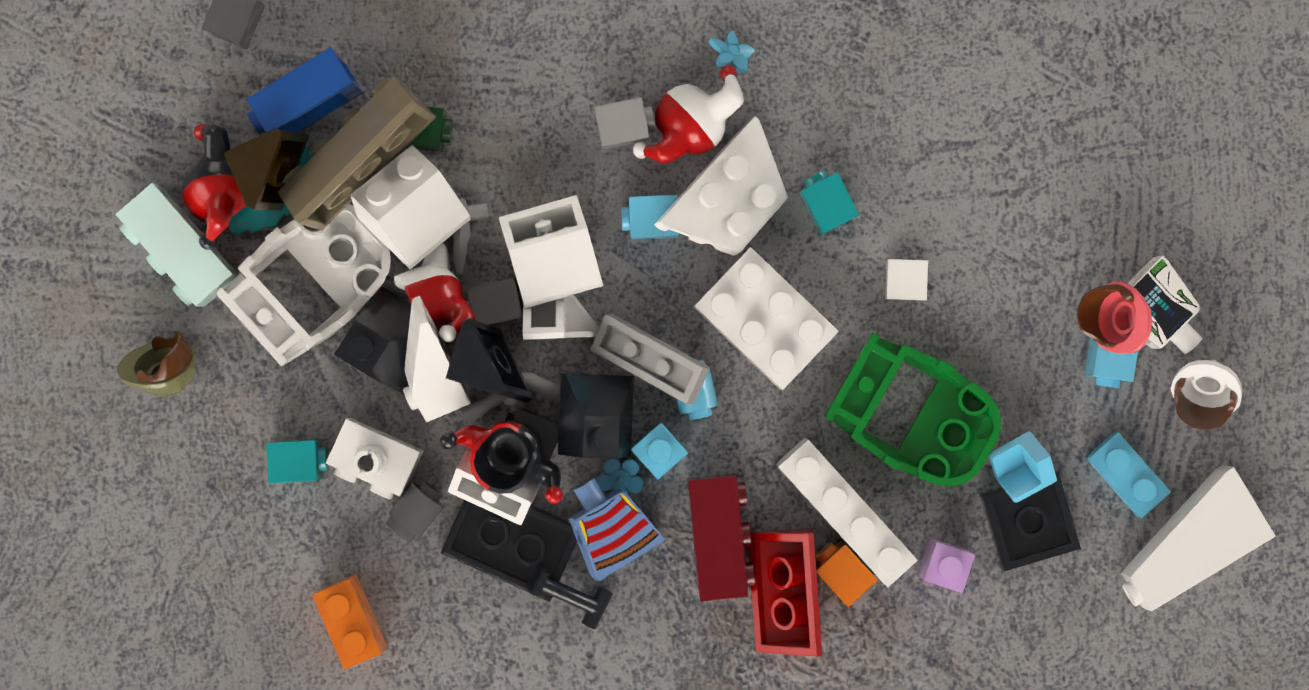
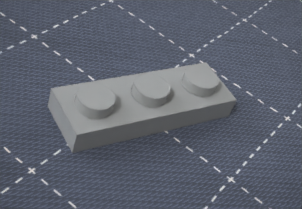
M605 314L590 349L685 404L695 403L710 369L709 366L614 314Z

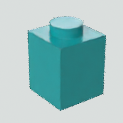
M823 170L803 181L807 188L801 190L798 194L820 236L859 216L838 172L828 176L826 171Z
M321 439L266 443L268 484L318 481L323 479V471L329 470V465L326 464L329 457L327 447H321Z

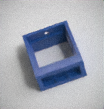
M330 47L247 98L246 100L252 108L247 115L259 134L273 129L301 132L363 94V91L344 60Z

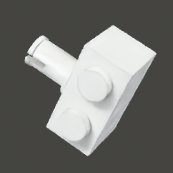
M348 418L345 419L326 464L335 467L334 475L352 483H355L357 478L372 484L369 489L370 491L384 498L392 499L394 494L400 497L407 490L424 450L356 419Z

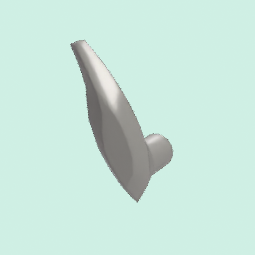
M459 199L470 215L471 219L469 221L489 219L487 203L467 205L465 199ZM469 221L454 233L453 258L456 274L459 275L463 272L467 243L471 236Z

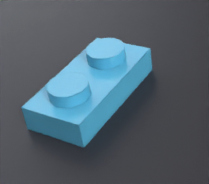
M1113 432L1085 457L1138 518L1142 519L1171 493L1119 432Z

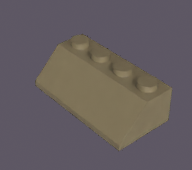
M393 77L390 81L385 79L376 85L370 93L372 99L363 108H356L348 113L341 122L342 128L332 138L327 137L319 142L312 151L314 156L303 167L301 165L297 166L286 175L283 180L285 185L278 191V194L299 224L323 230L352 201L350 195L393 161L436 118L428 107L402 81Z

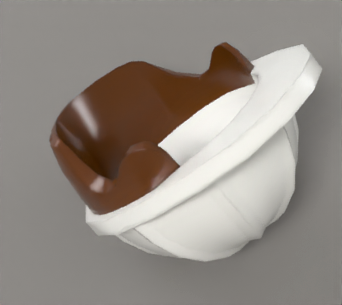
M1216 360L1189 362L1177 372L1171 386L1177 415L1185 424L1201 430H1212L1221 427L1241 403L1242 386L1239 378L1230 367Z

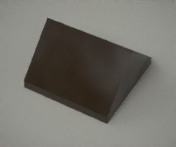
M273 129L224 152L247 207L253 210L283 211L285 203L278 194V191L285 185L283 180L286 175L299 166L310 135L303 132Z

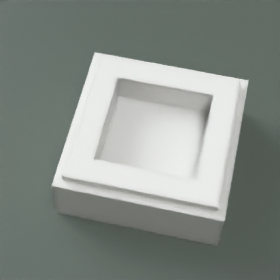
M887 259L885 299L927 301L928 260Z

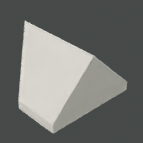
M574 295L526 309L523 303V340L596 337L599 330L598 325Z

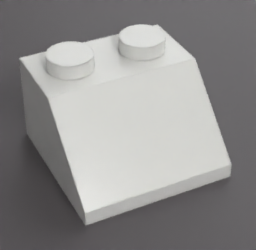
M413 145L350 195L357 218L409 269L413 268L471 219L469 213L441 172Z

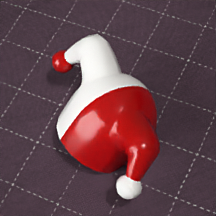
M730 65L722 68L720 76L725 81V84L720 91L709 95L697 86L689 84L676 86L666 92L659 101L655 111V125L663 139L656 145L650 146L644 141L636 143L633 147L634 155L639 159L648 157L661 164H667L684 154L695 156L705 154L715 148L724 135L725 120L744 102L743 92L736 79V68Z
M444 243L440 244L424 258L421 267L395 276V285L400 289L406 290L411 304L413 298L421 297L435 326L441 327L439 336L444 342H452L455 339L456 334L460 332L462 322L469 318L475 320L473 310L463 299V290L458 278L450 271L448 249Z

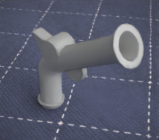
M530 372L522 373L530 390L548 398V401H554L559 397L560 385L558 383L554 384ZM489 392L471 405L459 409L468 423L474 425L477 419L502 402L507 405H514L517 400Z

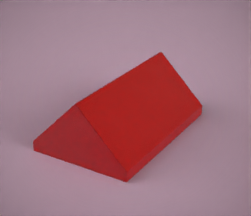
M809 528L750 532L751 546H748L749 562H753L755 586H751L756 652L822 656L814 533Z

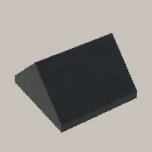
M470 318L462 322L445 379L526 403L533 400L532 393L501 330Z

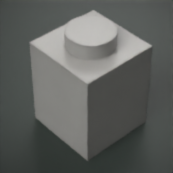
M642 97L594 106L603 150L632 145L640 141H650L649 131L656 130L652 107H644Z

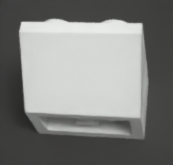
M577 195L499 217L525 309L603 286L588 228Z

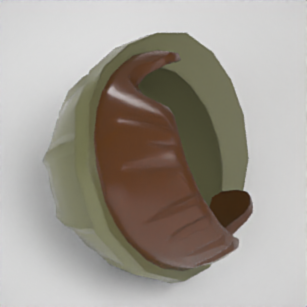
M174 331V337L171 339L156 336L150 344L138 347L125 355L118 364L117 373L123 383L164 398L180 393L191 383L195 374L197 353L181 332Z

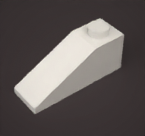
M418 296L412 299L404 367L409 386L403 388V392L411 410L419 408L427 423L469 405L471 402L465 384L445 379L452 356L444 341L440 338L439 331L421 297Z

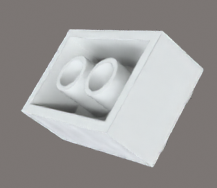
M751 247L694 306L709 323L780 390H784L839 332Z

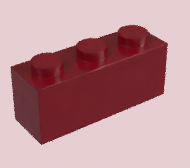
M735 473L687 478L700 602L749 597L748 586H755L753 562H745L744 546H751L749 522H741L740 506H747L745 482H737Z

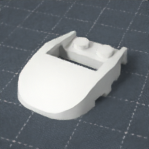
M348 204L323 230L301 225L295 219L280 229L278 227L265 237L262 245L238 267L240 273L225 291L221 287L216 294L282 367L334 335L357 315L359 310L385 281L391 264L390 250L357 218L354 206ZM286 250L293 255L340 307L310 335L256 277Z

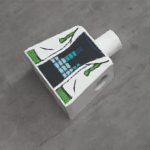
M1164 256L1153 257L1128 282L1145 298L1151 309L1152 328L1146 345L1152 349H1161L1171 340L1184 354H1187L1202 340V337L1188 324L1201 308L1169 261Z

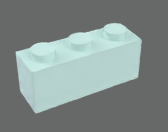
M152 182L115 214L123 223L119 227L121 232L134 245H137L139 242L149 252V255L146 257L148 263L160 275L165 273L169 275L176 283L172 288L173 291L187 306L193 303L197 307H205L217 296L216 293L221 287L226 289L238 275L237 271L216 247L212 250H205L200 246L199 238L203 235L202 231L161 185Z

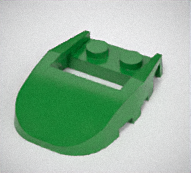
M869 334L866 343L829 408L825 411L824 416L885 464L896 470L899 469L915 475L924 481L947 487L957 486L972 479L983 467L1000 435L1001 417L995 401L992 400L986 391L976 383L967 380L955 370L956 367L949 363L928 356L906 345L900 346L881 339L878 334ZM904 361L937 380L899 449H896L864 431Z

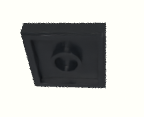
M1055 471L1056 482L1017 503L1013 502L1002 487L980 493L1003 571L1081 549L1059 472Z

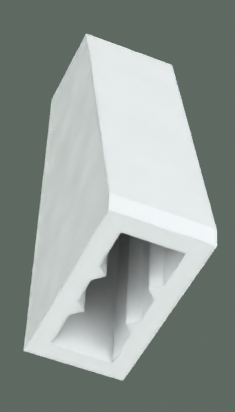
M1221 465L1216 468L1121 572L1127 582L1122 588L1135 607L1140 604L1141 607L1152 612L1276 537L1234 467Z

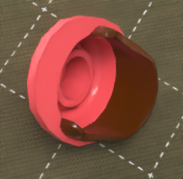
M1112 281L1107 285L1096 287L1082 297L1078 306L1077 319L1080 330L1095 340L1099 347L1109 352L1118 354L1136 353L1145 346L1150 337L1152 328L1151 309L1139 291L1127 282Z

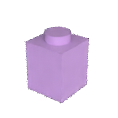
M930 538L918 576L924 581L963 593L975 554L966 549Z

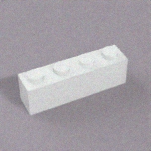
M804 438L775 464L886 587L894 583L918 561L808 439Z

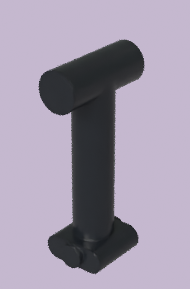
M537 566L526 587L528 589L527 592L534 596H540L541 592H544L586 611L581 623L589 628L596 629L613 593L599 586L595 596L592 597L550 578L548 569Z

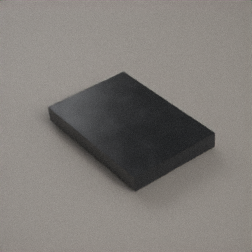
M464 500L441 550V554L527 592L528 589L526 587L537 566L548 569L549 577L560 581L577 540L569 521L536 506H530L522 525H519ZM544 592L537 596L548 602L552 599V596Z

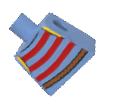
M594 477L585 480L573 489L584 508L572 515L569 521L589 574L593 579L603 580L665 541L659 531L623 490L615 489L604 495Z

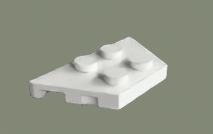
M756 116L750 118L660 217L654 224L658 229L678 232L688 236V240L699 244H711L716 250L734 256L745 248L787 200L788 196L760 120Z

